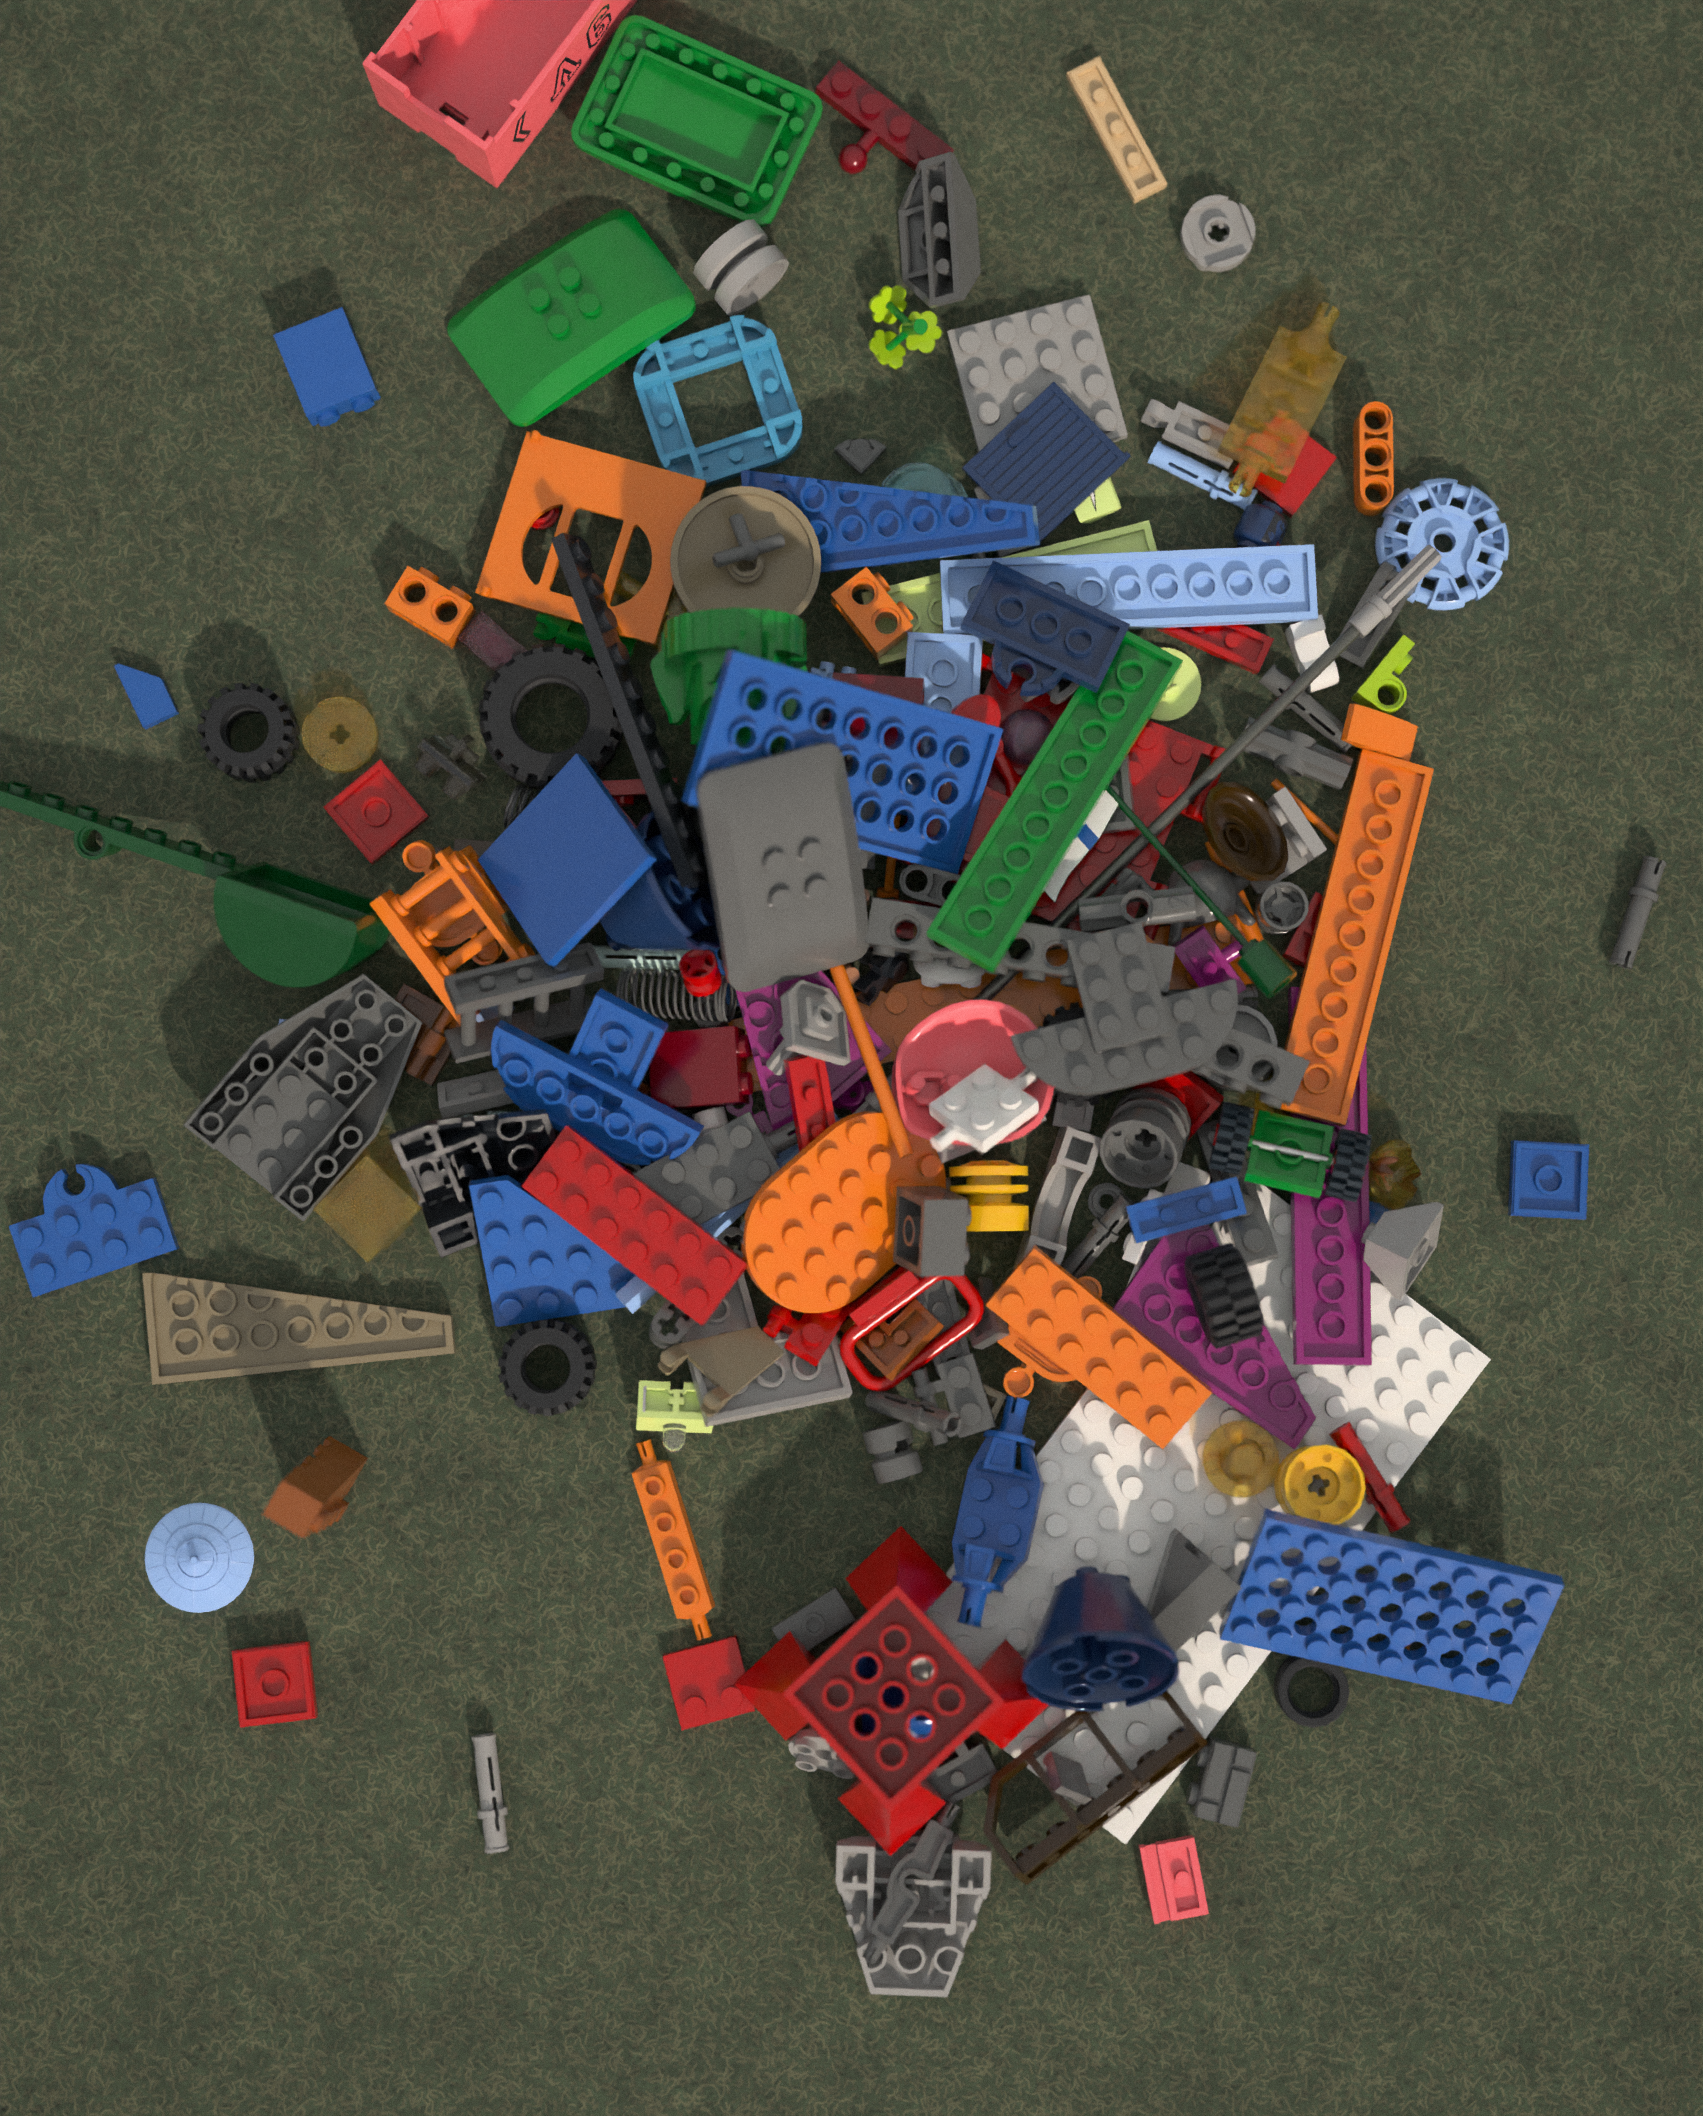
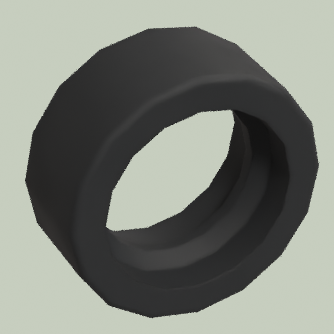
M1291 1656L1282 1663L1276 1672L1273 1685L1275 1699L1286 1716L1299 1725L1311 1728L1327 1726L1338 1719L1347 1707L1350 1693L1347 1677L1340 1666ZM1303 1668H1321L1328 1673L1333 1682L1334 1691L1332 1699L1326 1707L1319 1711L1308 1712L1301 1710L1290 1698V1681L1295 1673Z

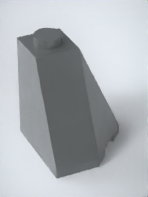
M1174 1528L1166 1544L1147 1611L1176 1653L1242 1587L1192 1544L1180 1531Z

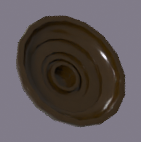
M1220 782L1209 790L1202 809L1203 828L1211 847L1220 860L1235 874L1250 881L1275 880L1285 872L1289 858L1287 839L1282 827H1279L1272 819L1267 803L1251 789L1236 782Z

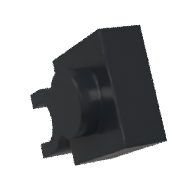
M895 951V957L875 955L868 962L870 971L853 984L855 989L862 992L857 997L859 1002L870 1006L877 999L880 990L888 993L897 982L904 978L909 970L905 953Z

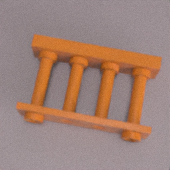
M449 846L435 855L441 864L438 869L404 894L395 895L390 889L372 901L370 905L461 1026V1014H455L444 987L445 976L456 974V969L495 940L498 941L510 957L505 962L536 954L528 944L520 942L468 871L470 866L465 857L459 851H453ZM451 878L464 897L425 926L417 925L409 914L411 912L410 907ZM474 909L487 928L449 956H440L432 945L434 943L433 938ZM481 1009L476 1010V1015L481 1012Z

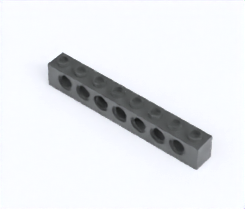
M872 898L865 943H868L869 947L873 948V954L895 957V951L909 953L910 960L922 963H932L933 958L948 960L947 966L965 970L970 969V964H975L947 947H938L931 938L927 937V930L941 908ZM1025 922L1012 943L1023 941L1030 947L1028 957L1023 960H1015L1009 955L1007 950L995 972L991 973L986 969L985 972L1001 976H1007L1008 970L1023 972V979L1036 982H1045L1046 976L1060 978V985L1078 988L1066 940L1093 933ZM903 923H912L917 927V934L910 941H901L896 937L897 928ZM1147 942L1160 993L1162 996H1167L1176 947ZM1060 947L1066 951L1068 960L1064 965L1056 967L1047 962L1046 954L1051 948Z

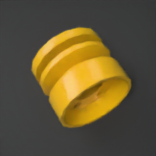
M1004 1160L970 1161L957 1167H949V1177H966V1185L949 1186V1191L960 1195H967L968 1204L971 1208V1222L967 1226L966 1232L1029 1231V1206L1012 1203V1195L1029 1191L1028 1185H1011V1177L1028 1176V1166H1020Z
M1330 1445L1300 1447L1287 1454L1278 1465L1273 1481L1275 1498L1283 1512L1334 1525L1341 1524L1355 1514L1362 1504L1365 1493L1364 1475L1356 1459L1345 1450ZM1312 1476L1315 1480L1323 1481V1486L1318 1488L1319 1495L1308 1490V1485L1313 1483Z

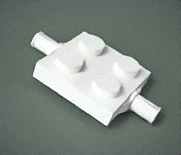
M986 1064L979 1067L929 1104L930 1115L945 1127L944 1130L930 1139L934 1149L941 1152L953 1141L959 1140L972 1145L981 1153L986 1152L1039 1112L1038 1101L1023 1091L1029 1085L1036 1082L1037 1078L1027 1069L1013 1079H1008Z

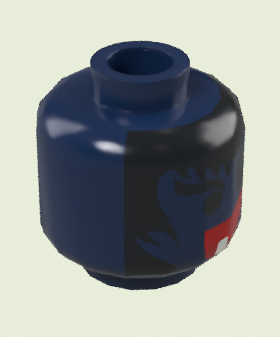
M1263 501L1261 505H1248L1233 532V536L1238 543L1236 547L1280 546L1289 527L1287 520L1281 515L1283 510L1278 505L1269 501Z

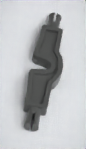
M946 1800L947 1803L944 1805L937 1820H930L912 1853L901 1858L891 1871L887 1883V1899L870 1928V1932L874 1935L861 1955L868 1960L876 1946L877 1948L870 1959V1962L875 1965L886 1944H893L902 1927L920 1903V1897L905 1886V1877L909 1874H914L926 1881H931L943 1852L953 1836V1832L949 1829L961 1808L954 1805L947 1818L946 1816L953 1805L948 1800Z

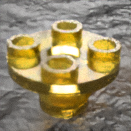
M1232 1420L1219 1426L1208 1437L1203 1448L1202 1466L1208 1480L1219 1491L1233 1497H1250L1265 1490L1274 1480L1279 1467V1452L1274 1439L1264 1428L1249 1421Z

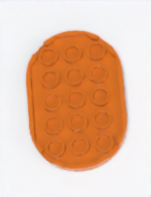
M863 1111L854 1113L838 1120L824 1130L759 1188L746 1210L741 1251L743 1259L748 1263L746 1269L756 1286L778 1304L804 1313H821L835 1310L847 1305L863 1294L897 1264L893 1262L897 1187L941 1186L946 1189L944 1163H941L938 1153L930 1140L914 1135L905 1128L914 1154L900 1159L883 1112Z

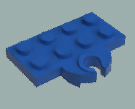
M76 1164V1172L83 1176L85 1188L80 1194H73L67 1187L68 1172L66 1169L58 1171L46 1185L43 1196L44 1214L9 1226L32 1297L179 1249L156 1177L120 1189L114 1176L103 1167L90 1164Z

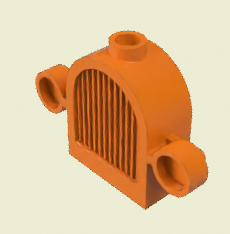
M424 840L414 841L403 851L405 866L413 872L425 873V876L414 885L441 866L436 862L434 847ZM471 844L460 850L459 852L465 857L470 866L469 873L500 915L507 912L510 908L479 863L478 859L480 857ZM450 878L410 907L411 912L409 914L417 925L425 926L462 899L464 895ZM473 909L434 937L432 945L435 947L456 946L468 938L472 939L484 930L486 925ZM495 940L473 956L472 960L479 965H490L500 957L502 947Z
M1082 1276L1077 1279L1101 1298L1102 1287L1097 1279L1090 1276ZM1007 1324L1009 1335L998 1340L997 1343L1023 1362L1020 1367L1009 1369L1003 1377V1387L1009 1395L1015 1398H1023L1030 1394L1034 1387L1032 1376L1034 1372L1056 1382L1076 1380L1023 1335Z

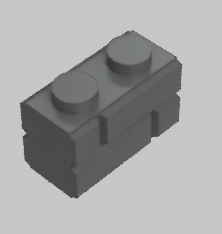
M1208 1736V1744L1197 1752L1195 1765L1201 1768L1197 1782L1191 1781L1189 1784L1186 1804L1191 1805L1190 1811L1193 1816L1236 1828L1239 1826L1257 1752L1251 1746Z

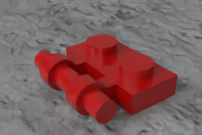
M852 1302L828 1312L804 1313L800 1321L792 1317L791 1312L793 1310L780 1304L775 1305L767 1315L768 1322L764 1326L763 1331L771 1338H775L780 1330L788 1334L789 1338L784 1348L816 1367L849 1316V1305Z

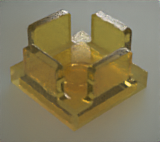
M366 1155L313 1210L366 1262H371L382 1249H387L413 1223L412 1219L423 1207L412 1198L413 1194L387 1169H383L369 1155Z

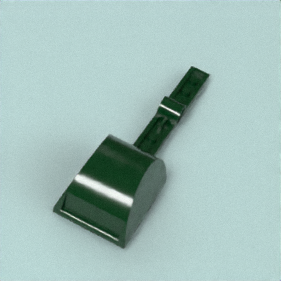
M0 781V806L74 831L73 842L75 849L86 859L96 860L111 856L124 848L216 880L213 893V908L216 923L223 940L240 963L255 975L271 983L286 987H308L322 983L367 962L383 947L391 934L370 905L375 899L264 861L247 866L236 862V856L221 851H215L212 854L201 850L202 845L197 842L184 839L177 842L167 838L168 833L155 828H145V830L134 827V822L130 819L119 816H111L110 819L99 815L100 810L95 807L82 804L75 807L66 804V799L60 795L52 793L40 795L31 792L32 787L28 784L10 781L8 784ZM97 831L103 838L102 847L96 841Z

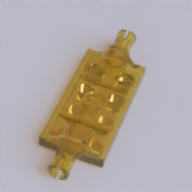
M1322 302L1318 304L1309 326L1302 331L1292 332L1279 326L1219 446L1218 453L1240 462L1233 479L1228 484L1229 489L1236 494L1241 482H1244L1239 496L1249 497L1260 473L1285 484L1347 357L1333 351L1328 338L1340 312L1335 306H1332L1328 316L1324 317L1329 303Z

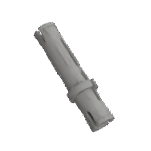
M496 1733L479 1734L471 1737L474 1747L481 1808L477 1810L478 1819H482L485 1853H498L509 1850L505 1815L508 1814L507 1805H503Z

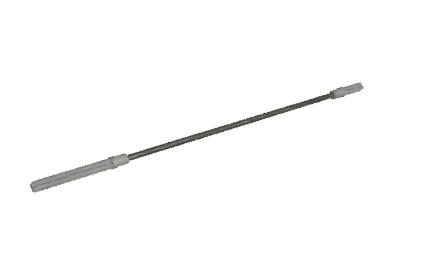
M1427 545L1377 595L1373 594L1366 601L1367 603L1348 621L1349 628L1147 827L1155 837L1359 636L1364 638L1382 619L1385 620L1392 613L1391 609L1441 560L1440 553L1434 547ZM1141 833L1048 926L1064 929L1078 915L1077 900L1095 898L1150 843L1149 840ZM1027 946L1015 960L1027 958L1030 954V947ZM1008 970L1007 976L997 975L973 1000L984 999L991 1001L1019 972ZM891 1074V1075L887 1078V1082H888L889 1087H890V1090H891V1092H892V1074ZM875 1091L870 1092L864 1098L866 1101L854 1113L863 1111L882 1112ZM746 1220L740 1225V1229L743 1233Z

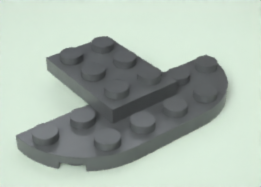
M1137 922L1066 940L1085 1017L1010 1036L1018 1058L1035 1078L1056 1088L1058 1091L1083 1096L1103 1094L1191 1071L1214 1056L1227 1039L1236 1018L1238 1005L1236 980L1233 979L1162 997L1142 923Z

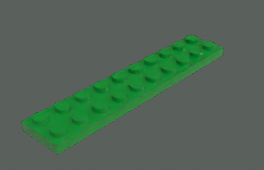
M1127 631L1098 692L1095 693L1082 686L1078 687L927 930V937L991 973L995 972L1182 667V659Z

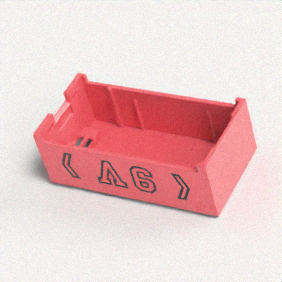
M416 0L375 55L371 52L362 64L377 102L381 107L418 133L421 130L455 154L457 161L495 188H498L637 0ZM441 108L444 109L446 112H448V113L451 114L453 117H455L456 119H458V120H459L460 122H462L464 125L462 126L460 123H458L457 121H455V120H454L453 118H451L450 116H446L445 114H443L442 112H440V109H441Z

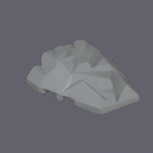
M923 1831L915 1832L891 1856L870 1833L869 1837L853 1836L837 1841L836 1885L845 1904L849 1927H852L855 1936L856 1950L870 1994L948 1997L964 1956L966 1942L970 1932H973L977 1923V1914L983 1899H986L990 1890L991 1847L976 1841L961 1840L960 1836L953 1832V1836L943 1852L931 1881H926L914 1874H909L905 1877V1886L920 1897V1903L902 1927L893 1944H886L875 1965L870 1962V1959L877 1948L876 1946L868 1960L861 1956L874 1935L870 1932V1928L887 1899V1883L891 1871L901 1858L912 1853Z

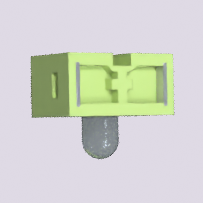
M639 1380L636 1430L663 1431V1446L672 1453L679 1452L684 1448L686 1432L712 1433L713 1426L705 1427L694 1383L684 1382L683 1390L670 1389V1382Z

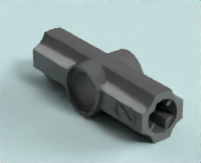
M1249 717L1248 720H1247V722H1246V724H1245V726H1244V728H1243L1242 733H1243L1256 719ZM1271 725L1243 750L1255 757L1272 762L1274 768L1295 777L1306 776L1337 790L1342 788L1353 761L1352 758L1317 745V741L1304 733L1295 730L1283 731Z
M1192 886L1147 892L1133 890L1127 894L1077 900L1081 932L1106 931L1141 922L1142 927L1145 928L1152 925L1196 920V905ZM1131 902H1140L1146 907L1147 914L1139 919L1133 918L1127 913L1126 906Z

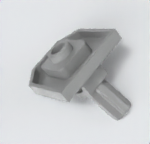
M804 980L794 983L781 996L783 1026L779 1031L784 1040L766 1061L767 1068L776 1075H782L785 1072L783 1059L796 1057L799 1053L841 1066L851 1062L844 1007L829 988Z

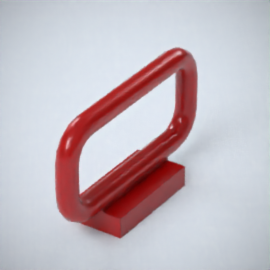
M901 1266L849 1305V1316L856 1324L850 1327L842 1336L839 1345L840 1357L857 1381L866 1389L875 1392L887 1391L896 1387L912 1375V1372L920 1369L974 1329L982 1319L984 1301L979 1291L965 1274L964 1276L920 1277ZM945 1279L951 1281L969 1304V1311L966 1316L928 1343L892 1381L885 1376L877 1377L871 1374L854 1351L856 1342L937 1281Z

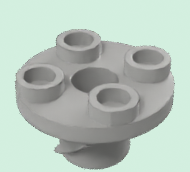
M809 1725V1729L799 1730L791 1736L788 1748L790 1753L796 1758L795 1765L799 1769L808 1772L820 1769L832 1772L837 1777L851 1779L855 1776L850 1767L811 1725Z

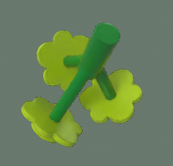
M900 285L893 288L884 286L880 293L872 297L869 302V308L873 312L872 318L875 322L884 321L886 324H892L898 319L902 323L898 335L892 331L885 333L883 330L878 329L874 332V337L869 341V348L875 354L879 363L882 365L889 364L894 369H898L903 365L902 358L906 355L904 347L900 345L903 340H907L906 346L909 350L915 351L919 349L923 353H929L935 348V340L939 339L942 335L941 328L936 326L938 318L935 313L926 311L920 314L914 311L910 313L909 318L902 313L907 307V302L904 300L906 290Z

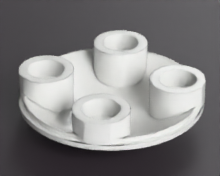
M937 945L938 947L946 948L943 945ZM933 958L932 963L913 962L915 970L921 975V983L932 988L939 987L943 983L960 984L966 988H974L981 984V976L985 973V969L979 965L970 964L969 970L947 966L948 960Z

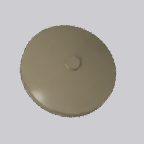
M753 486L726 488L702 499L681 521L671 547L670 565L672 581L680 601L689 613L715 608H757L783 611L800 616L810 604L818 586L821 572L819 542L807 517L795 504L782 495L768 489ZM737 513L743 514L753 541L777 533H781L785 538V546L783 548L758 555L752 561L742 560L717 568L712 560L714 553L739 546L729 522V518Z

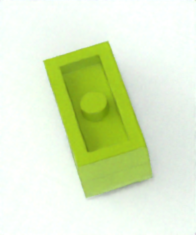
M1403 635L1351 699L1361 706L1393 715L1403 706L1407 697L1405 685L1392 672L1394 671L1400 675L1410 663L1413 657L1408 652L1415 643ZM1386 689L1390 691L1394 697L1393 705L1382 704L1377 696L1378 690Z

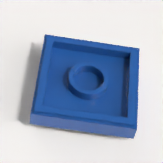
M1511 1141L1508 1216L1586 1220L1589 1144Z

